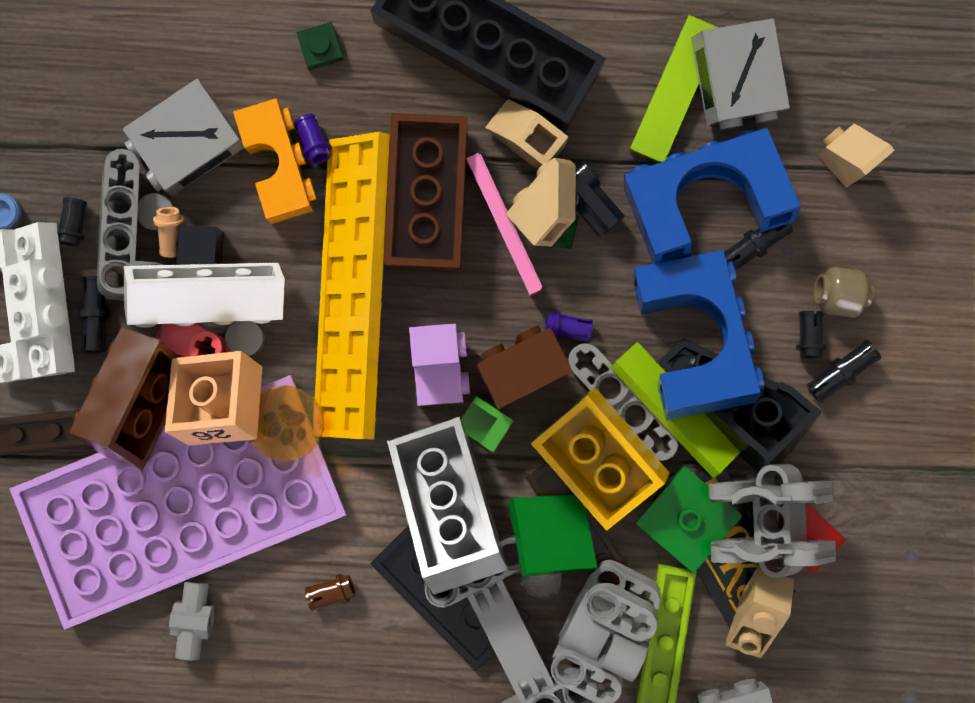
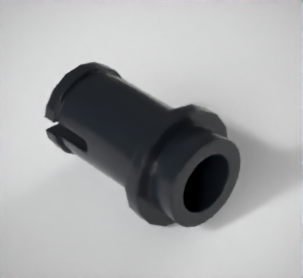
M70 197L63 198V209L59 229H57L59 244L79 247L80 240H84L85 235L81 233L87 207L86 201Z
M814 311L799 312L800 345H796V350L800 351L801 358L823 357V351L826 350V345H823V312L816 311L815 314Z

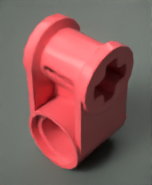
M174 323L161 324L155 339L163 342L180 357L208 355V352L203 350L206 343L216 348L214 354L230 352L223 336L200 326L199 323L191 326H178Z

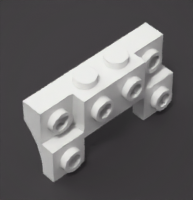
M37 222L15 230L0 229V272L2 271L11 339L10 343L0 345V383H11L75 372L57 224Z

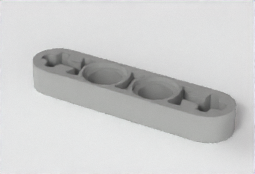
M579 344L574 347L567 359L574 376L588 391L594 387L599 391L600 383L605 378L610 377L617 380L620 384V393L616 398L606 400L624 421L625 411L628 407L632 405L640 406L645 412V421L638 427L630 425L629 427L637 435L646 430L654 420L658 426L651 430L658 437L666 435L669 438L666 442L668 451L664 453L658 450L654 453L651 448L655 443L648 434H645L643 437V443L659 461L668 460L673 457L678 448V440L610 368L612 364L606 357L590 344ZM579 351L584 355L588 352L593 354L594 358L590 362L597 370L601 368L602 364L607 369V372L597 376L592 385L587 380L588 377L593 375L586 367L579 370L575 365L578 362L576 354Z

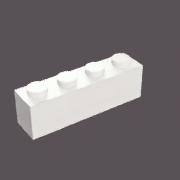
M279 263L124 266V310L127 325L148 328L156 324L174 323L178 326H191L195 323L213 322L219 325H228L234 321H252L264 324L271 320H283L285 278Z

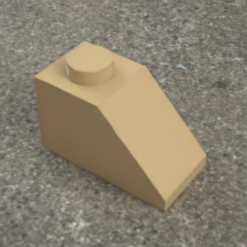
M854 123L846 131H843L839 126L822 140L826 148L817 155L847 188L867 175L895 150L887 142Z

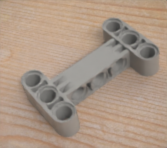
M507 532L498 536L501 547L509 543L516 544L514 533ZM519 557L512 561H506L508 570L453 588L445 595H434L424 582L426 598L436 607L444 608L451 606L468 597L516 695L501 703H536L542 698H549L553 700V703H594L581 695L568 693L567 688L561 686L550 676L503 581L504 578L521 570ZM573 666L563 670V672L573 675L580 671V667ZM587 671L585 678L583 680L586 683L588 681V677L590 676V674Z

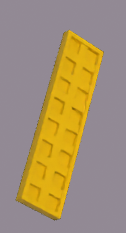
M382 132L329 140L332 149L330 150L331 157L327 160L313 430L318 437L374 440L390 134Z

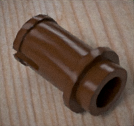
M340 573L336 575L334 580L305 587L306 601L311 600L308 606L313 611L316 608L343 601L344 604L349 603L350 598L355 597V588L350 575L343 576Z

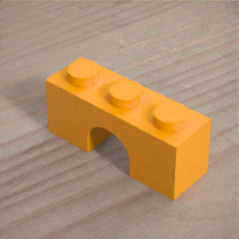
M272 99L233 111L243 146L249 154L268 150L277 153L279 157V166L276 173L269 179L255 183L265 218L271 224L313 212L311 201L316 200L317 197L311 179H304L300 166L306 164L300 143L293 144L289 130L295 129L289 108L282 109L278 100Z

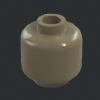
M833 266L827 269L824 274L818 276L814 287V300L820 305L821 310L828 315L855 318L863 312L865 307H869L872 304L874 298L873 285L869 284L865 272L858 269Z

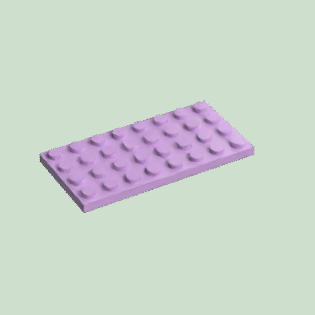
M293 375L261 387L257 439L188 446L167 434L164 426L143 470L111 459L98 452L9 488L64 630L347 515ZM288 404L293 410L304 413L305 421L299 425L287 424L280 417V406ZM269 411L275 412V419L271 422H266L264 419L265 414ZM275 422H280L282 424L280 434L270 438L268 436L269 427ZM291 428L294 432L293 441L290 445L284 446L281 442L282 434L286 429ZM300 428L306 430V438L302 441L297 438V431Z

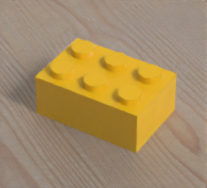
M595 387L543 430L531 443L606 531L662 487L670 473Z

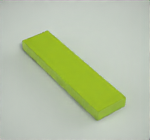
M688 15L629 152L657 164L665 161L699 85L691 38L702 30L719 27Z
M638 342L610 366L712 478L718 476L740 453L705 413L666 421L657 385L660 374L666 372Z
M658 564L655 579L661 590V600L657 610L658 624L655 634L649 640L647 654L641 667L635 703H676L697 571L693 574L687 568Z

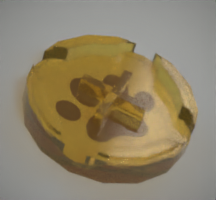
M293 386L274 387L260 395L257 439L252 440L255 448L266 457L278 461L298 460L311 453L320 442L324 430L323 412L317 400L306 390Z

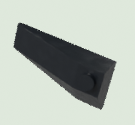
M682 339L657 363L667 373L707 364L719 354L686 339ZM764 377V389L760 390L761 393L756 403L705 413L740 451L738 455L758 473L765 466L780 464L792 452L821 415V411L795 388L781 381L777 384Z

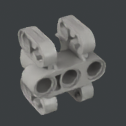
M785 463L763 467L757 474L756 481L708 483L710 502H732V504L753 502L754 537L712 541L710 545L711 562H759L761 570L768 577L781 578L797 574L802 570L803 566H818L836 561V543L834 540H810L806 538L805 503L821 504L833 502V481H803L798 468ZM777 473L780 474L783 480L781 487L775 486L774 479ZM777 512H780L784 518L782 529L776 524ZM783 558L784 568L779 565L777 559Z
M604 560L598 563V568L590 573L558 634L560 638L558 646L552 655L554 659L551 666V674L554 680L561 686L595 703H614L620 698L623 678L633 682L644 663L649 640L655 634L658 624L657 610L660 605L661 590L658 584L651 578L619 562ZM604 571H611L619 577L620 583L617 586L611 583L600 584L598 576ZM626 580L631 582L630 590L627 589V591L624 590ZM646 590L650 592V600H644L638 597L637 594L641 595ZM567 658V660L579 665L580 671L573 675L565 674L559 668V662ZM589 670L591 671V676L588 677V681L585 683L583 680L586 671ZM605 678L611 680V687L608 686L605 690L598 688L599 682L602 683Z

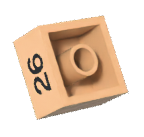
M242 351L172 358L165 432L188 446L257 439L262 366Z

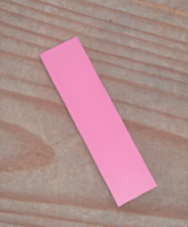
M476 153L466 158L530 297L541 293L543 290L542 284L513 222L506 215L507 209L481 154Z

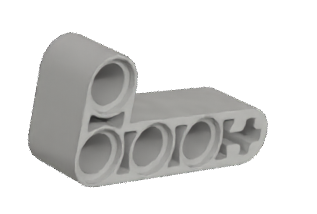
M116 149L110 152L106 157L103 168L97 288L99 292L107 299L124 301V286L121 288L110 287L105 281V276L108 273L117 272L124 277V266L164 265L157 262L135 261L140 165L136 155L126 149ZM117 164L124 165V171H126L123 186H116L118 181ZM115 199L123 200L129 206V211L123 214L115 213L109 207V203ZM111 236H121L126 240L128 247L122 251L113 250L107 244V239Z

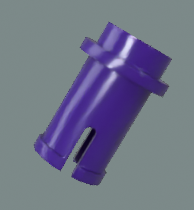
M306 114L297 118L294 126L304 146V158L309 160L311 164H320L331 157L330 150L332 146L329 141H325L316 116L314 114Z
M556 310L555 313L548 312L544 330L551 327L555 337L589 343L593 320L561 315L560 310Z

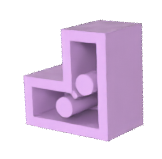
M456 324L409 327L412 367L415 370L417 406L464 403L463 395L470 394L468 372H461L460 357H467L465 332H458Z

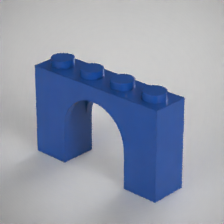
M768 128L758 131L754 129L745 130L733 139L721 143L719 141H712L703 145L697 151L688 154L676 153L667 157L664 162L652 166L648 164L639 165L624 175V191L653 264L690 256L692 241L678 209L677 198L685 187L699 179L720 178L736 185L745 195L760 232L796 221L801 207Z
M720 250L634 267L632 281L641 315L678 307H692L710 315L718 324L723 335V350L709 363L660 374L657 385L666 421L756 403L761 393L760 390L764 389V379L760 367L754 368L751 357V354L755 352L753 337L750 331H744L742 319L745 318V307L742 297L735 296L732 285L736 283L735 269L731 261L726 262L724 251Z

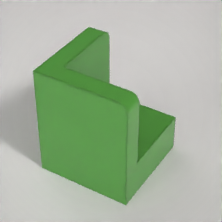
M475 396L463 415L461 422L468 436L491 452H494L514 420Z

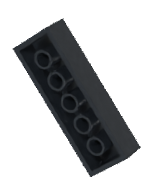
M377 0L371 9L374 24L505 99H510L539 113L565 133L600 75L606 60L600 54L505 0Z

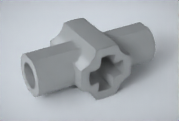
M184 581L182 602H174L170 614L169 628L170 635L177 636L175 658L200 660L202 639L210 638L215 613L214 605H207L208 582Z

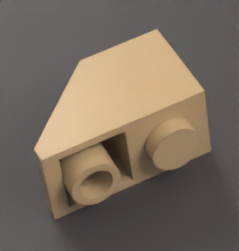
M507 99L485 127L488 132L537 170L548 160L557 158L565 148L568 140L566 134L539 113L510 99Z
M559 158L548 160L538 169L537 178L531 185L521 190L514 197L513 206L507 211L506 215L534 246L551 247L574 222L576 165L571 160Z
M757 567L743 590L725 646L739 650L747 655L762 658L791 615L794 579L788 577L771 578L764 574L760 567Z

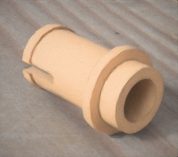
M160 208L156 211V216L153 218L154 225L158 226L159 255L168 258L177 257L179 225L183 224L184 217L180 214L178 208Z

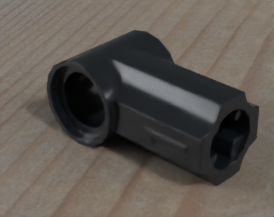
M579 160L575 164V210L580 213L585 222L601 238L615 227L625 215L601 189V183L594 172L583 161Z

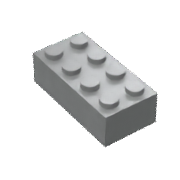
M460 417L387 441L422 578L432 593L435 595L508 570L471 442Z

